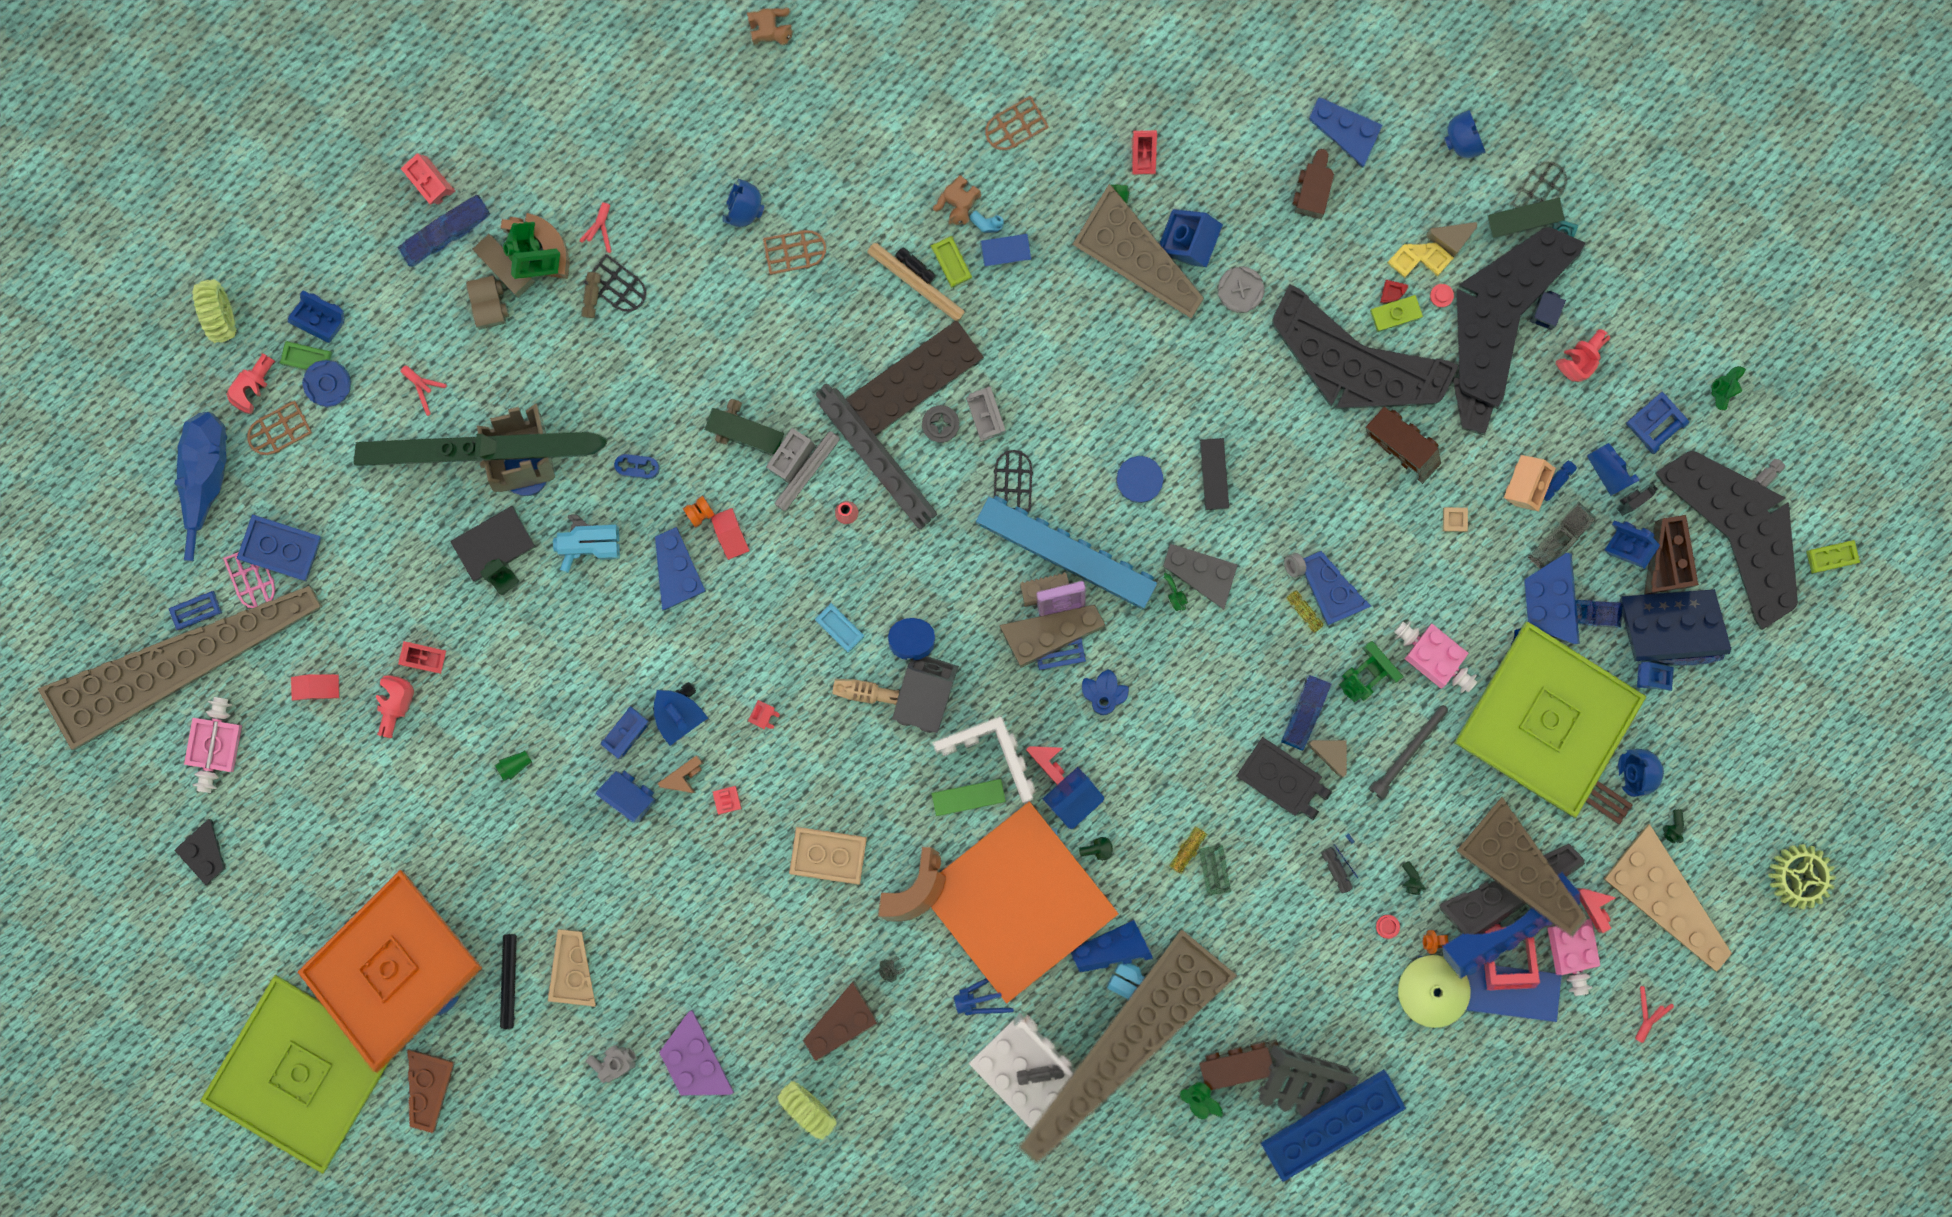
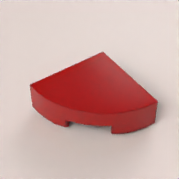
M1386 279L1380 303L1387 304L1399 300L1405 294L1409 285Z

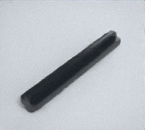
M516 934L503 935L501 1029H512L514 1027Z

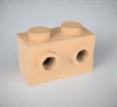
M1521 455L1515 466L1510 484L1506 488L1504 499L1514 506L1539 512L1556 468L1544 459Z

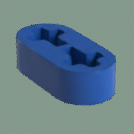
M622 454L614 462L615 470L620 475L626 477L653 479L660 471L658 462L654 458ZM628 459V463L634 464L635 468H627L624 472L619 464L624 463V460ZM648 462H651L655 470H651L650 474H646L644 469H639V465L647 466Z

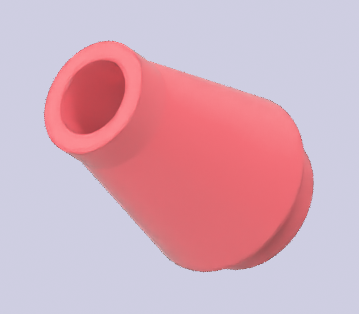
M843 501L837 505L835 516L839 522L851 524L858 517V508L853 502ZM847 507L850 509L849 513L843 514V508Z

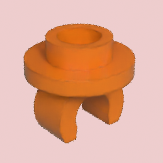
M1428 930L1426 935L1423 936V947L1429 954H1435L1437 948H1443L1444 945L1449 943L1448 935L1437 936L1434 930Z

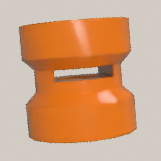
M703 496L696 499V503L693 505L688 504L683 508L695 528L701 525L704 519H710L715 516Z

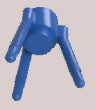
M987 978L968 988L959 990L960 994L954 996L958 1014L965 1013L966 1016L971 1014L1012 1013L1014 1009H973L977 1007L976 1003L1002 996L1001 993H995L975 998L973 993L969 994L988 983Z

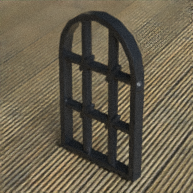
M605 254L592 272H596L601 267L612 276L608 281L605 280V282L600 278V283L604 286L598 292V295L609 302L612 307L623 312L637 310L646 299L645 285L638 276L632 274L609 255ZM606 258L619 266L616 271L613 270L612 272L602 264ZM621 269L635 278L631 284L618 276ZM617 279L627 287L623 294L610 286L613 280ZM637 281L642 285L644 295L633 288ZM606 289H609L619 297L615 304L602 295ZM629 291H633L642 298L639 305L636 306L625 298ZM621 301H625L632 309H623L618 305Z
M1006 451L996 461L994 469V497L996 492H1004V500L1007 501L1009 492H1017V507L1020 508L1022 493H1029L1028 509H1022L1031 511L1033 475L1031 461L1022 451ZM1009 453H1019L1017 469H1009ZM1006 455L1004 469L997 468L1000 459ZM1022 455L1029 462L1030 470L1022 469ZM997 472H1005L1004 489L996 488ZM1010 472L1018 473V487L1016 489H1008ZM1023 473H1030L1029 490L1021 489V475Z

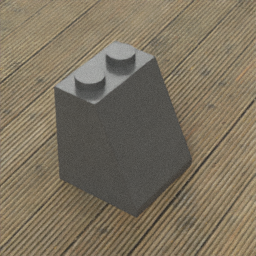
M928 656L920 660H913L911 658L905 672L892 719L904 726L913 725L927 733H938L959 666Z

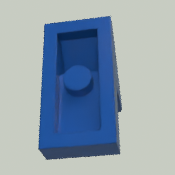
M1641 662L1638 665L1637 688L1672 691L1674 667L1652 662Z

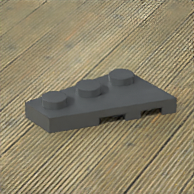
M1170 544L1163 567L1224 610L1238 564Z

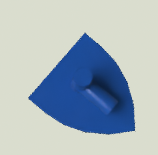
M670 690L656 691L654 717L657 728L669 746L708 719L703 710L685 695Z

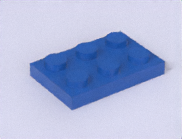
M252 514L236 559L307 582L322 537Z

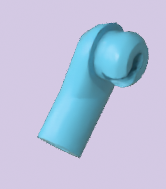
M975 210L969 216V219L984 233L998 232L1003 228L1004 220L999 215L985 219Z

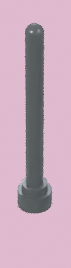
M1445 705L1437 709L1385 776L1370 785L1368 789L1372 793L1376 792L1378 798L1381 800L1386 798L1389 794L1388 790L1390 789L1389 785L1447 714L1448 708Z

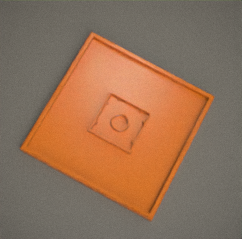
M1030 801L940 872L946 876L940 896L931 907L995 990L1002 994L1001 997L1006 1004L1119 914Z
M399 870L298 971V974L370 1068L378 1073L482 969V966L403 871Z

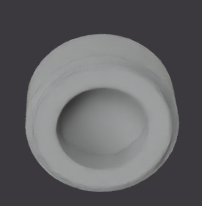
M1293 553L1285 557L1284 566L1291 577L1296 578L1305 574L1306 563L1300 554Z

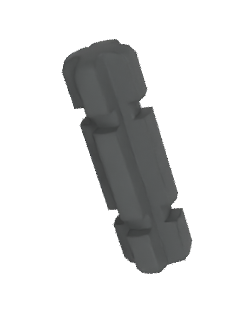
M1333 848L1324 850L1322 856L1328 862L1327 866L1335 882H1338L1337 886L1340 892L1346 893L1352 890L1353 886L1350 880H1347V874L1340 860L1336 858L1335 850Z
M1058 1064L1052 1065L1053 1068H1049V1066L1030 1069V1072L1021 1070L1017 1072V1080L1019 1085H1025L1029 1081H1032V1083L1050 1081L1053 1077L1055 1080L1064 1078V1071Z

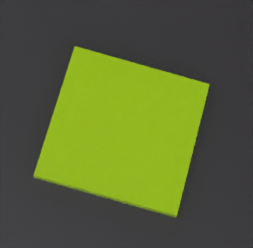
M1527 621L1516 636L1454 744L1569 816L1576 818L1647 696Z
M274 975L200 1102L324 1174L389 1062L378 1073L374 1072L318 999L281 977Z

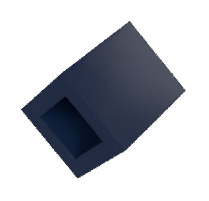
M1543 292L1538 298L1529 322L1552 330L1558 323L1566 300L1561 299V296L1555 292Z

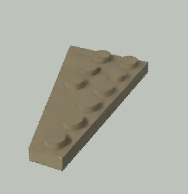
M1108 184L1072 245L1192 318L1204 297L1112 185Z
M1501 797L1456 851L1566 934L1573 937L1587 920L1586 915L1503 797Z

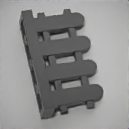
M1274 1045L1270 1054L1277 1061L1275 1064L1270 1065L1269 1070L1271 1073L1265 1085H1260L1258 1089L1260 1092L1259 1101L1264 1106H1270L1278 1098L1277 1104L1285 1112L1291 1110L1294 1103H1296V1111L1305 1117L1311 1113L1312 1109L1316 1110L1340 1096L1342 1092L1345 1093L1347 1090L1346 1084L1356 1086L1359 1077L1347 1066ZM1288 1076L1289 1079L1283 1091H1280L1286 1077ZM1308 1082L1301 1097H1299L1298 1095L1304 1083ZM1323 1087H1326L1320 1101L1317 1102Z

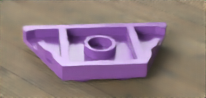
M689 1011L659 1052L680 1095L733 1094L734 1091L694 1011Z

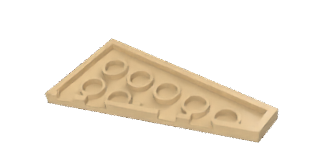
M1647 824L1604 877V880L1717 972L1732 953L1651 825Z

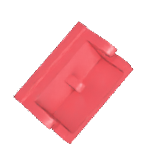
M417 153L401 168L431 205L433 203L441 204L443 202L442 198L445 195L451 196L456 192L425 155Z

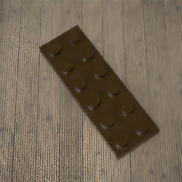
M956 320L847 397L846 400L876 436L979 363L984 357Z

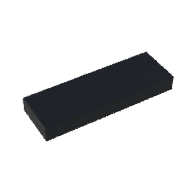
M1224 438L1200 440L1205 510L1229 509Z

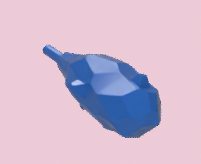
M210 412L198 413L184 423L182 435L177 446V479L174 484L178 489L184 528L187 530L184 561H194L197 531L202 529L209 509L220 493L227 461L226 427L215 414Z

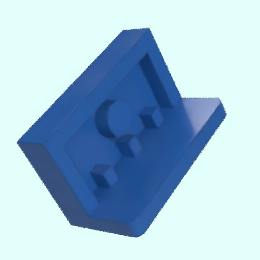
M303 290L300 293V302L288 316V323L330 343L344 324V311L338 305L330 304L316 294Z
M1614 520L1612 526L1617 531L1605 548V551L1613 557L1645 569L1660 546L1654 539L1655 535L1645 528L1641 530L1636 529L1629 522L1624 521L1620 523Z

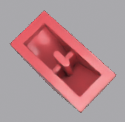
M1157 130L1133 131L1131 139L1132 174H1156Z
M733 508L715 514L711 518L717 538L728 560L750 551Z
M403 641L398 665L441 674L446 651Z
M307 674L291 677L292 701L340 698L339 675Z

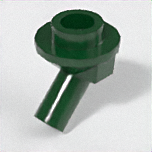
M1677 809L1673 810L1674 825H1665L1662 828L1665 832L1663 834L1664 837L1671 843H1682L1684 841L1682 833L1685 830L1683 810Z
M1099 837L1093 840L1094 845L1079 847L1080 857L1095 854L1097 860L1101 861L1108 860L1113 852L1112 843L1106 837Z
M1408 861L1403 864V869L1410 877L1409 880L1402 884V887L1406 888V893L1420 895L1421 891H1426L1425 886L1420 881L1419 873L1411 862Z

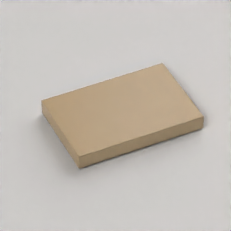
M796 827L789 874L860 885L867 837Z

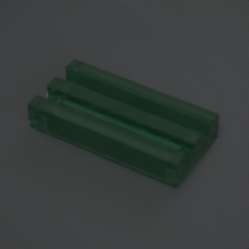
M1223 845L1200 848L1199 854L1207 896L1231 892ZM1217 850L1219 852L1225 888L1220 887L1214 853ZM1205 852H1209L1215 890H1211Z

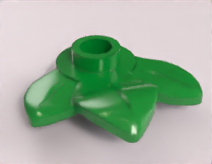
M1742 366L1732 368L1725 376L1717 378L1712 383V396L1715 397L1717 409L1725 411L1728 407L1729 398L1742 392L1738 382L1746 371Z
M1164 573V578L1167 580L1172 593L1168 594V598L1176 611L1186 610L1185 604L1188 603L1184 592L1182 590L1178 592L1171 575Z
M1196 1082L1189 1089L1181 1090V1100L1190 1104L1191 1112L1199 1119L1205 1120L1209 1114L1220 1118L1223 1117L1222 1108L1217 1101L1211 1098L1212 1092L1207 1085Z

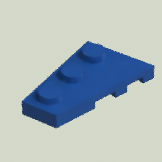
M1318 97L1309 117V120L1338 144L1362 168L1364 167L1382 124L1321 97Z
M675 527L655 536L662 611L706 592L678 528Z
M1322 551L1303 558L1306 563L1304 575L1327 626L1372 607L1357 592L1356 588L1343 577Z
M1134 920L1081 944L1071 952L1079 972L1107 968L1110 964L1118 962L1129 964L1132 963V960L1144 958L1145 960L1153 959Z

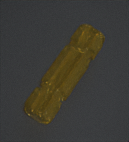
M1296 590L1287 596V600L1291 605L1295 606L1294 609L1304 622H1308V627L1312 632H1317L1324 626L1322 621L1315 617V612L1305 600L1301 599L1300 593Z

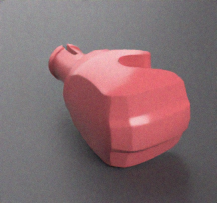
M1598 329L1588 342L1579 341L1575 349L1565 350L1564 353L1570 355L1572 361L1563 358L1555 362L1561 373L1574 382H1582L1588 379L1599 365L1601 356L1598 351L1610 340V336L1607 335L1608 333Z
M262 353L252 370L247 371L243 369L242 372H239L227 391L229 402L238 410L252 414L254 406L247 399L245 391L251 388L260 397L259 386L266 388L268 385L264 382L265 379L263 378L275 361Z
M386 675L381 678L380 685L387 690L390 697L387 699L384 695H376L380 703L377 711L383 714L377 735L393 738L397 718L405 717L406 712H408L414 695V689L407 680L397 676Z

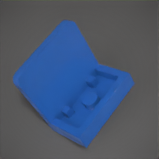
M1077 767L1042 799L1069 829H1073L1104 801V796L1094 786V783Z

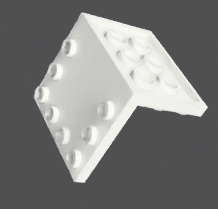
M1002 716L933 742L936 752L947 756L957 752V746L965 744L966 748L979 743L978 738L996 732L1022 803L1033 799L1032 794L1036 793L1031 779H1025L1023 772L1027 770L1022 756L1017 758L1015 749L1018 747L1013 733L1008 734Z
M1019 1013L969 1064L1032 1129L1074 1073L1075 1069L1064 1055L1061 1056L1057 1052L1052 1042L1038 1032V1026L1029 1015L1024 1017ZM1058 1064L1064 1071V1078L1055 1080L1053 1077L1050 1081L1038 1083L1029 1081L1025 1085H1019L1017 1080V1072L1021 1070L1030 1072V1069L1045 1066L1053 1068L1052 1065Z

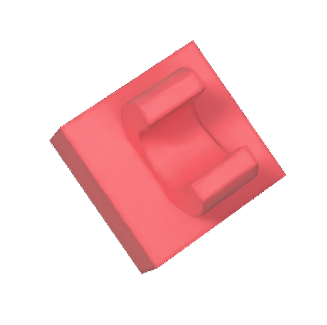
M758 700L748 722L763 729L765 727L773 729L774 725L769 723V719L772 715L779 718L780 714L774 711V707Z
M736 786L712 792L718 815L742 809Z

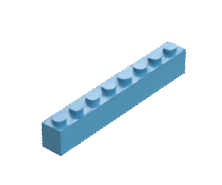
M995 496L994 499L988 497L976 520L977 525L1142 610L1145 608L1157 585L1153 581L1154 577L1143 571L1141 574L1133 571V566L1122 560L1118 563L1111 559V554L1103 550L1096 552L1090 549L1091 544L1082 539H1079L1077 542L1069 538L1071 534L1060 528L1057 531L1048 527L1049 523L1038 517L1036 520L1028 517L1027 511L1017 506L1015 509L1007 506L1008 502L998 496Z

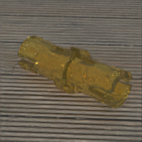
M1195 826L1184 844L1181 843L1179 846L1180 850L1169 864V867L1182 874L1192 857L1195 858L1197 855L1196 851L1208 834Z

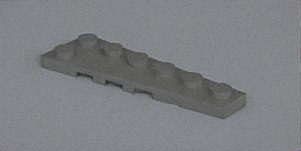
M1570 844L1543 855L1557 875L1562 872L1567 877L1585 865V860ZM1493 881L1489 884L1486 882L1479 885L1478 889L1468 894L1467 892L1441 903L1439 906L1440 910L1461 934H1483L1526 905V903L1499 883Z

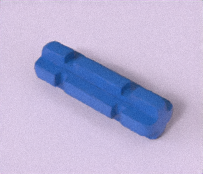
M1567 461L1562 465L1561 470L1556 472L1544 497L1545 501H1549L1555 495L1554 492H1557L1569 479V476L1577 470L1575 464Z

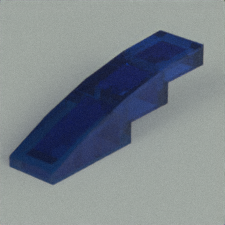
M475 195L422 228L399 245L398 249L408 266L413 267L428 255L440 251L451 241H457L491 214L481 197Z

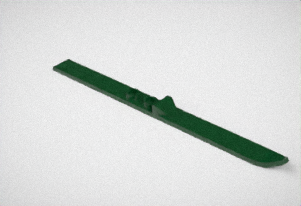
M567 432L501 436L476 434V437L356 442L354 465L582 457L593 455L606 446L607 438L592 432Z

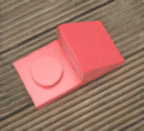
M1029 746L1026 751L1056 785L1065 779L1062 776L1065 772L1057 762L1051 764L1049 761L1063 748Z
M1577 888L1580 892V902L1590 919H1592L1596 930L1600 933H1605L1612 929L1609 925L1611 921L1609 915L1604 909L1601 910L1600 907L1612 901L1615 897Z

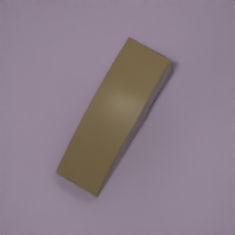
M490 234L472 248L517 298L535 283L531 277L520 279L512 277V261L504 254L503 247Z

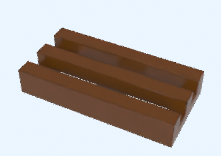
M1597 781L1595 785L1597 788L1625 807L1623 809L1594 789L1590 794L1618 812L1619 816H1615L1589 797L1586 803L1620 825L1622 819L1633 805Z

